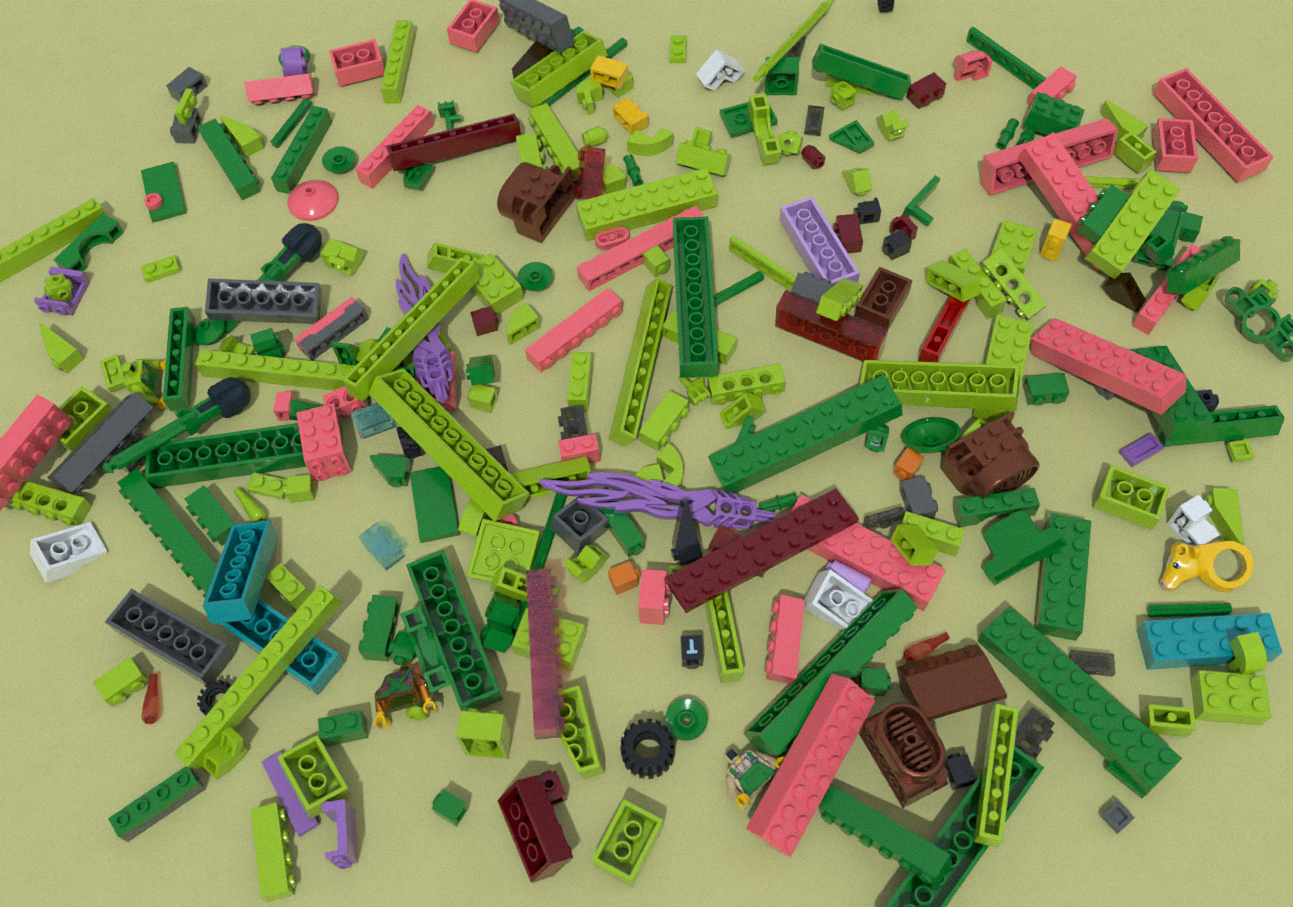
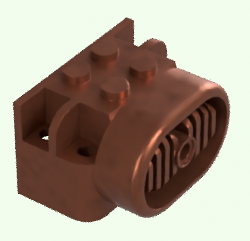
M529 162L519 164L500 189L497 199L498 212L502 216L513 220L518 234L542 243L577 195L571 167L568 166L563 173H560L559 166L552 165L549 169H543Z
M1013 411L948 445L940 469L960 493L968 495L974 492L976 496L985 499L990 494L1013 491L1019 488L1038 471L1040 463L1030 452L1029 445L1022 436L1024 430L1022 427L1015 428L1011 423L1015 415Z
M898 702L865 719L858 734L902 809L948 785L946 781L947 770L944 766L946 758L944 744L928 717L920 708L910 703Z

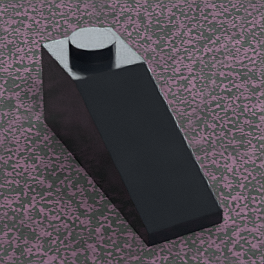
M685 498L680 499L672 539L673 549H671L673 560H677L680 565L694 562L703 557L690 506Z

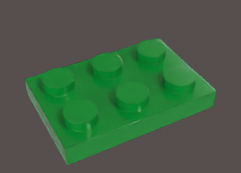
M748 102L720 110L719 115L730 137L754 131L747 108ZM770 107L771 126L777 125V118Z

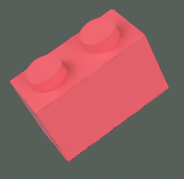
M596 434L558 440L561 461L587 456L589 463L600 461Z

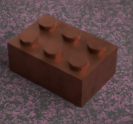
M879 267L856 306L854 318L888 332L910 293L913 280Z

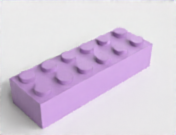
M811 196L782 206L779 221L811 274L815 275L814 278L819 280L821 278L832 281L831 284L833 286L843 277L858 283L860 275L858 269L814 198Z

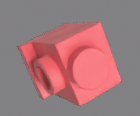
M284 391L276 393L273 412L278 421L291 420L289 419V402L291 399L297 400L294 398V392Z

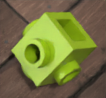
M842 80L831 87L830 100L844 110L855 103L857 91L852 85Z
M787 130V133L782 132L778 136L782 154L790 156L792 153L800 154L804 137L796 135L797 132Z
M62 273L44 279L46 284L44 291L51 300L66 302L73 299L71 293L73 285L70 279H66Z
M1260 279L1252 284L1248 294L1251 295L1259 288L1264 287L1269 290L1268 295L1272 299H1277L1279 297L1277 295L1279 290L1276 288L1278 285L1270 279L1267 281Z

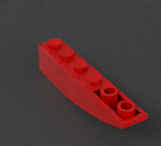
M950 296L921 349L918 362L939 363L971 299L962 302Z

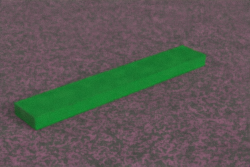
M975 27L969 29L966 40L979 51L988 54L993 61L1032 89H1035L1046 79V77Z

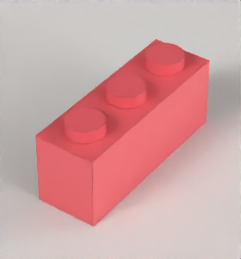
M1060 66L1031 92L1027 104L1031 105L1037 91L1062 100L1066 93L1071 92L1075 88L1077 75Z

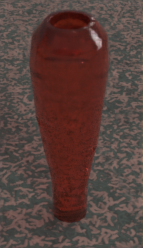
M944 632L939 636L909 646L904 650V659L907 662H916L923 659L939 645L950 639L948 633Z
M158 674L149 675V684L141 713L142 721L145 724H154L159 719Z

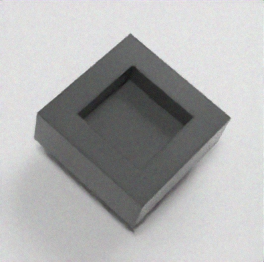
M1118 800L1100 816L1117 834L1135 818Z

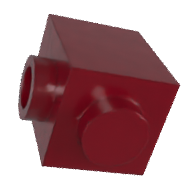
M491 306L470 312L477 336L498 331L496 325L499 323L497 312L493 313Z
M548 770L539 775L548 799L553 806L568 800L556 770L553 772Z

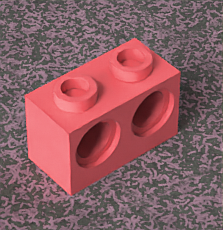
M345 386L323 395L325 405L335 404L339 421L369 408L367 398L364 401H360L350 396Z

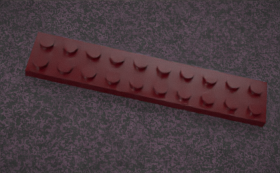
M834 489L665 576L664 581L685 613H688L858 523L859 517L839 491Z

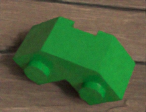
M494 592L485 612L487 624L485 628L481 629L480 633L483 647L506 653L508 647L512 646L514 635L511 625L520 615L517 599Z

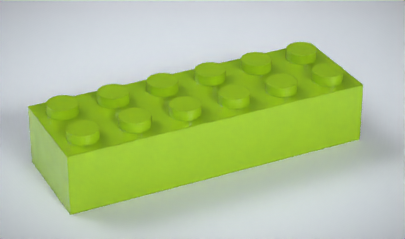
M586 31L576 35L573 38L575 43L573 46L562 53L553 51L510 81L516 98L532 107L541 105L543 101L552 97L557 91L565 88L567 84L576 80L584 72L589 71L598 55L608 56L603 39Z
M1150 169L1138 182L1126 203L1084 259L1115 279L1124 271L1181 189Z
M997 315L992 327L984 364L1020 365V392L1034 323ZM974 409L972 417L993 422L1011 412V410Z

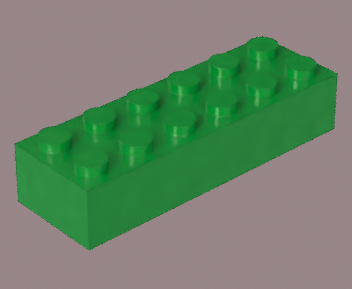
M1167 345L1130 349V351L1184 374ZM1187 377L1186 392L1162 415L1152 411L1169 442L1207 438L1214 421Z
M1050 513L1045 522L1044 530L1050 527L1056 528L1067 543V546L1041 560L1034 627L1041 634L1076 641L1083 632L1091 521Z

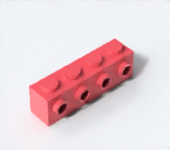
M311 74L244 82L248 102L253 101V104H262L263 100L269 99V102H277L279 98L285 97V100H293L298 95H301V98H309L311 94L315 93Z
M781 594L772 603L771 612L773 613V620L769 624L771 639L767 643L769 656L764 666V671L767 672L766 679L791 684L797 679L804 599Z

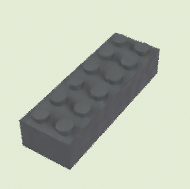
M499 0V7L504 14V22L508 27L519 31L558 53H562L575 44L567 15L537 0Z
M208 278L205 314L209 320L314 324L320 320L322 290L319 283Z
M137 392L128 394L47 478L66 493L80 490L85 484L82 481L87 477H92L98 471L97 466L102 462L105 463L112 456L110 452L124 444L125 436L132 435L139 428L137 424L142 420L145 421L152 414L150 410L153 406Z
M133 589L128 592L105 621L115 632L204 685L208 683L211 686V681L217 678L235 654L225 642Z

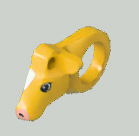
M1218 540L1201 545L1176 542L1171 547V553L1166 570L1160 579V585L1164 590L1172 591L1176 590L1181 584L1199 577L1205 584L1216 591L1232 592L1234 588L1243 585L1251 577L1254 560L1251 552L1244 545L1235 541ZM1226 549L1235 551L1242 560L1240 575L1230 581L1220 579L1214 570L1216 555Z

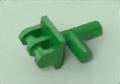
M454 100L448 103L444 101L442 104L437 102L440 118L445 117L447 130L453 129L452 122L462 121L461 114L456 115Z

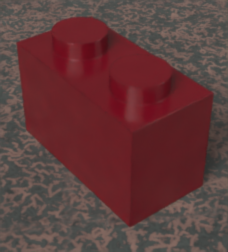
M933 72L912 83L907 90L906 98L917 109H920L942 98L945 94L946 83Z
M837 215L836 222L833 223V231L846 252H861L863 237L858 215Z

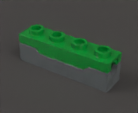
M186 766L109 817L108 820L116 835L129 842L206 790L198 774L192 768Z

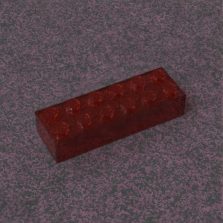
M785 290L776 306L775 327L862 362L864 360L880 359L885 348L888 334L887 329L880 325L869 323L862 318L859 319L851 316L848 313L838 321L832 320L816 313L819 303L815 300L800 296L796 292Z

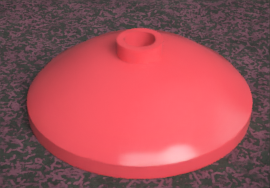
M308 180L300 183L290 192L287 205L292 215L298 219L305 221L319 220L328 216L336 208L338 193L335 187L327 181Z

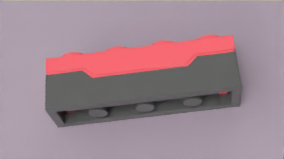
M351 297L336 309L330 311L321 320L315 322L306 331L300 333L295 338L298 348L311 361H314L332 347V342H339L369 320L366 310Z

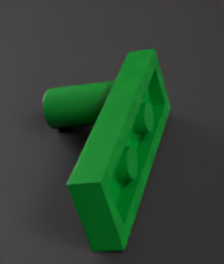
M935 175L905 207L903 214H906L908 217L914 216L928 227L934 218L919 206L936 189L941 179Z

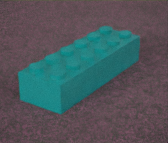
M271 520L231 526L203 603V608L211 624L244 621L253 618L278 539Z
M258 599L252 619L220 623V625L228 633L260 654L289 619ZM313 637L284 672L318 695L345 662L339 653L316 637Z
M1270 613L1144 621L1136 630L1147 670L1229 664L1236 659L1229 642L1237 636L1258 632L1266 651L1267 662L1275 660L1283 653Z

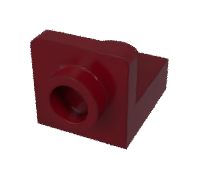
M906 214L895 217L891 221L889 229L891 234L903 229L911 241L916 238L918 227Z

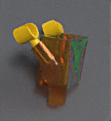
M401 666L398 672L386 675L382 685L374 695L376 713H378V716L374 719V724L381 729L382 722L387 728L391 726V720L385 717V714L422 704L423 700H425L423 710L429 716V708L432 706L437 713L439 712L438 705L431 700L433 696L426 679L421 674H416L415 670L408 666Z

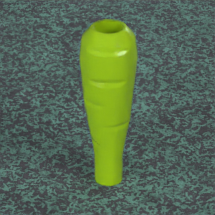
M240 487L236 488L234 493L239 498L249 518L253 522L265 521L266 512L245 494Z

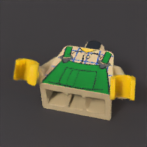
M733 748L726 753L724 758L731 764L727 769V777L725 779L727 792L733 801L737 803L740 811L744 810L742 806L744 803L751 806V800L772 782L777 773L776 769L779 770L785 757L777 758L758 751L752 752L751 750L740 756Z

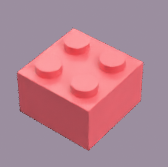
M642 569L638 604L640 623L664 625L665 618H669L671 590L664 581L667 571Z

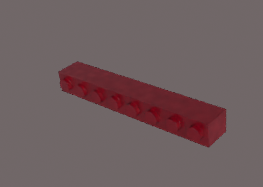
M514 113L387 145L389 161L393 171H402L406 168L420 166L421 164L433 163L437 160L452 158L460 154H468L472 151L499 146L507 142H515L516 136L521 135L520 122Z

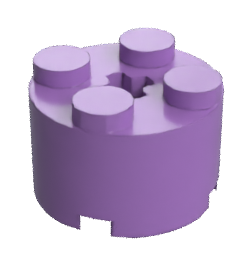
M304 46L281 48L284 77L308 74L307 70H305V68H308L307 59L303 58L305 56Z

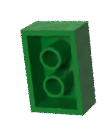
M1037 91L1023 126L1047 136L1053 132L1056 134L1079 127L1085 110L1079 106L1071 105L1061 99H1056L1046 93Z

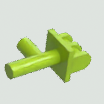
M679 375L678 379L687 388L686 391L690 404L692 403L695 406L697 402H703L704 398L711 397L710 392L704 386L705 381L703 377H699L691 382L688 378H680Z

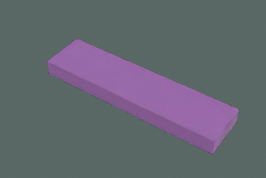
M279 751L261 763L297 835L301 837L319 826L316 817L309 820L279 767L277 756L283 754L282 751Z

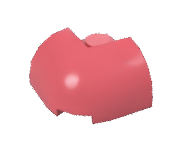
M970 51L958 55L954 59L957 65L954 78L956 81L972 77L976 81L988 77L992 59L983 51Z

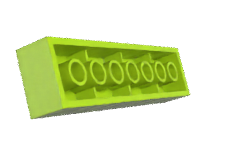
M703 168L576 202V209L584 236L588 242L595 240L596 235L600 232L618 227L632 230L662 222L694 206L700 211L717 207L718 193L708 169Z
M864 360L860 385L884 375L903 406L1017 411L1020 365Z

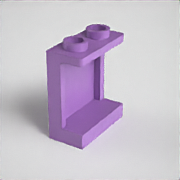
M51 266L48 271L51 276L62 273L66 279H70L73 285V289H71L73 299L66 302L51 300L45 293L42 298L35 297L34 302L43 312L73 316L90 281L83 271Z
M345 799L322 803L323 813L333 822H337L338 850L326 852L325 858L334 866H337L338 869L349 868L351 864L358 863L355 809Z

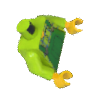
M136 359L134 362L124 363L121 367V370L125 373V387L131 393L137 392L149 404L154 405L155 403L163 410L167 408V405L163 401V396L158 399L161 371L158 367L165 371L166 359L162 362H159L158 359Z

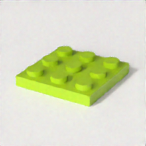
M482 519L467 577L492 583L495 572L501 567H506L529 576L541 532Z

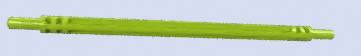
M835 0L824 1L769 59L759 67L758 72L753 76V80L757 82L762 76H766L830 9Z

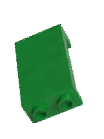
M1173 201L1151 231L1153 235L1161 232L1171 239L1174 251L1183 218L1188 209V205L1181 201ZM1138 250L1133 256L1132 262L1168 271L1172 267L1174 259H1172V256L1166 262L1159 265Z

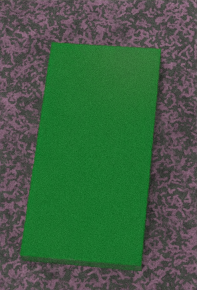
M174 161L141 170L146 196L151 193H157L163 200V205L159 209H149L152 222L186 214Z
M441 467L410 472L420 543L458 536V522L450 476Z

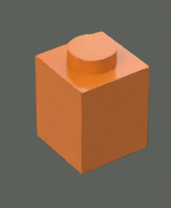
M907 447L895 464L893 474L903 481L913 479L922 466L924 457Z
M630 561L608 570L609 580L616 595L638 587L640 574L637 567L633 568Z

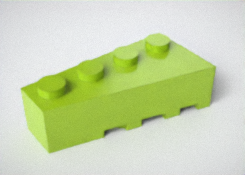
M580 685L539 697L582 778L587 779L605 773L585 693Z

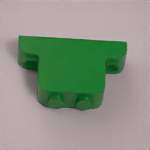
M1026 511L1013 512L1002 521L993 523L984 533V537L994 553V558L985 564L984 571L995 586L1067 546V543L1056 528L1050 527L1039 531Z

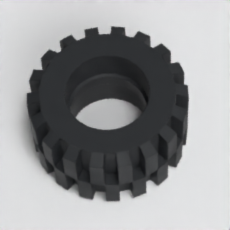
M641 719L638 720L637 725L633 722L630 725V730L626 729L624 737H621L620 750L622 760L627 770L630 769L631 774L634 776L639 774V778L644 779V776L653 779V775L656 774L657 777L662 776V771L667 772L669 765H672L674 761L675 742L671 731L668 732V727L665 724L661 726V722L658 720L652 723V719H647V722H643ZM647 739L654 740L661 746L660 752L655 757L649 759L642 758L635 752L636 746L641 741Z

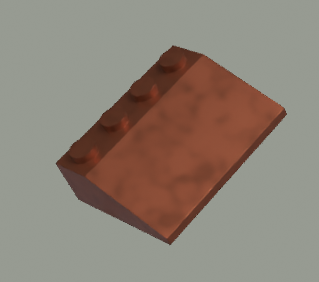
M977 644L967 645L961 649L947 651L937 656H929L923 660L908 662L897 667L900 689L911 704L917 706L926 714L929 721L1007 698V694L986 654Z

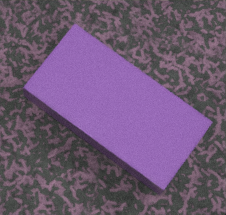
M1150 433L1122 449L1119 454L1131 467H1134L1162 451L1164 446Z

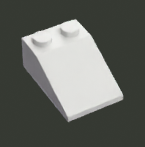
M91 522L37 537L30 541V555L45 583L65 578L107 553Z
M829 569L818 573L804 599V609L815 617L844 631L873 600Z

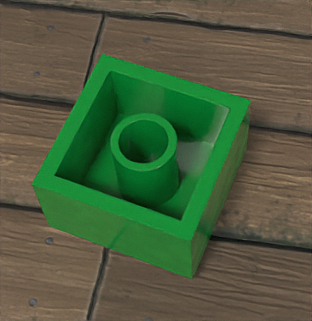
M783 57L764 76V94L797 95L799 57Z

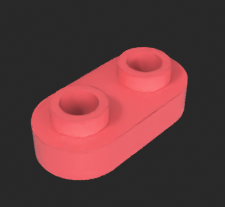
M618 227L600 232L595 237L596 246L601 250L618 246L629 239V231L626 228Z

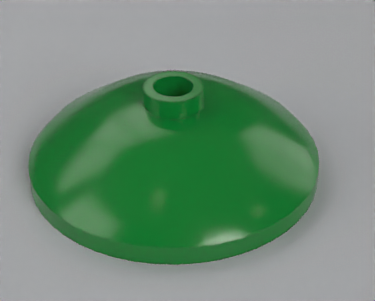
M940 417L917 420L909 424L902 432L904 445L915 452L924 454L945 451L948 445L958 441L961 437V429L956 422Z

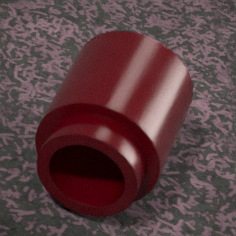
M807 145L802 149V158L813 169L821 168L824 165L825 156L815 146Z

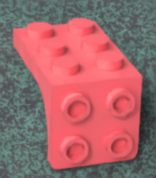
M332 403L296 412L304 462L313 480L324 481L328 478L350 473L351 467L343 447L335 404Z

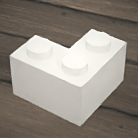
M716 49L696 75L705 87L715 91L724 79L736 83L745 70L736 58Z
M1199 495L1179 506L1167 523L1181 541L1189 545L1214 542L1220 535L1216 528L1206 520L1212 509Z

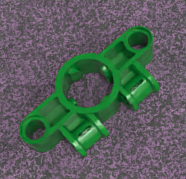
M1239 287L1230 288L1226 293L1224 302L1241 320L1240 331L1243 337L1252 343H1263L1280 361H1291L1293 359V341L1290 339L1293 337V319L1291 315L1288 314L1281 319L1279 313L1271 307L1276 302V299H1272L1264 291V287L1259 288L1250 296ZM1235 294L1239 297V300L1234 301L1229 296ZM1258 313L1265 314L1270 321L1274 322V330L1271 329L1265 335H1256L1253 330L1248 329L1246 319H1250ZM1282 349H1290L1292 354L1285 355Z

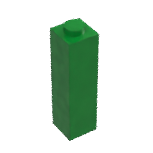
M590 495V498H593V497H605V496ZM616 500V501H607V502H600V503H612V502H618V501ZM597 508L609 519L607 528L628 558L632 555L636 556L644 550L645 539L626 513H614V509Z

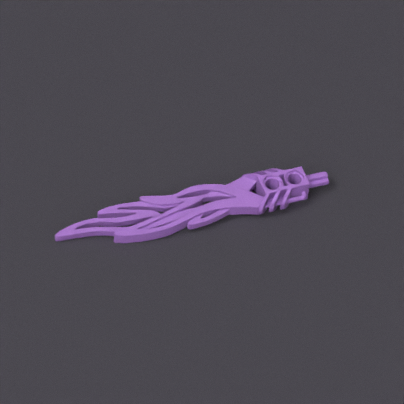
M403 253L400 257L399 271L410 294L405 290L399 279H396V290L400 299L398 300L399 307L403 314L406 315L412 306L401 293L405 295L413 306L418 302L413 285L404 274V267L410 278L419 287V300L431 288L423 275H420L418 278L413 273L406 255ZM439 321L435 329L433 328L427 334L429 342L422 339L414 348L412 360L415 373L420 379L422 387H429L431 395L435 394L436 401L445 403V400L448 399L446 391L450 390L448 382L453 379V364L449 349L439 339Z
M589 473L587 474V480L582 481L539 480V484L544 488L567 496H605L578 498L577 502L593 508L614 509V513L643 512L654 518L674 520L677 519L679 506L666 505L667 503L663 500L680 503V499L685 498L689 503L693 521L701 523L705 527L714 524L713 528L725 526L724 530L731 528L748 529L753 526L755 521L770 523L775 518V512L756 509L757 502H752L749 498L738 497L733 492L726 493L722 490L717 492L714 489L684 491L665 482L656 480L646 482L625 474ZM601 485L618 491L608 489L567 490L563 488H579ZM628 495H631V496H633V497L638 498V499H629V500H624V501H619V502H612V503H600V502L621 500V499L626 498ZM713 503H715L714 516L707 509ZM721 508H727L729 513H724ZM740 511H746L749 516L742 515Z

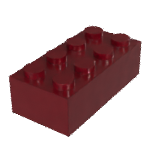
M539 775L516 780L497 801L529 880L533 883L553 877L573 858V855Z

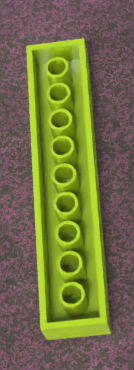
M405 369L375 376L369 395L494 522L522 509L530 493Z

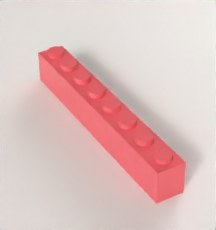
M696 206L686 209L684 212L672 216L667 221L657 224L647 231H643L632 239L612 247L610 250L597 255L587 262L581 263L577 266L578 278L586 289L591 291L643 264V253L656 245L663 252L672 249L673 218L705 216Z

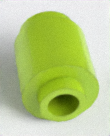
M601 126L589 129L582 134V140L586 147L606 142L605 138H607V132Z

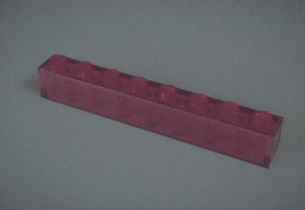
M551 568L526 570L535 740L561 738V730H565V718L560 717V709H564L563 696H559V688H563L562 675H558L557 669L561 667V654L557 655L556 647H560V636L555 634V627H559L558 614L554 615V607H558L557 595H553V588H557L556 575L552 576Z

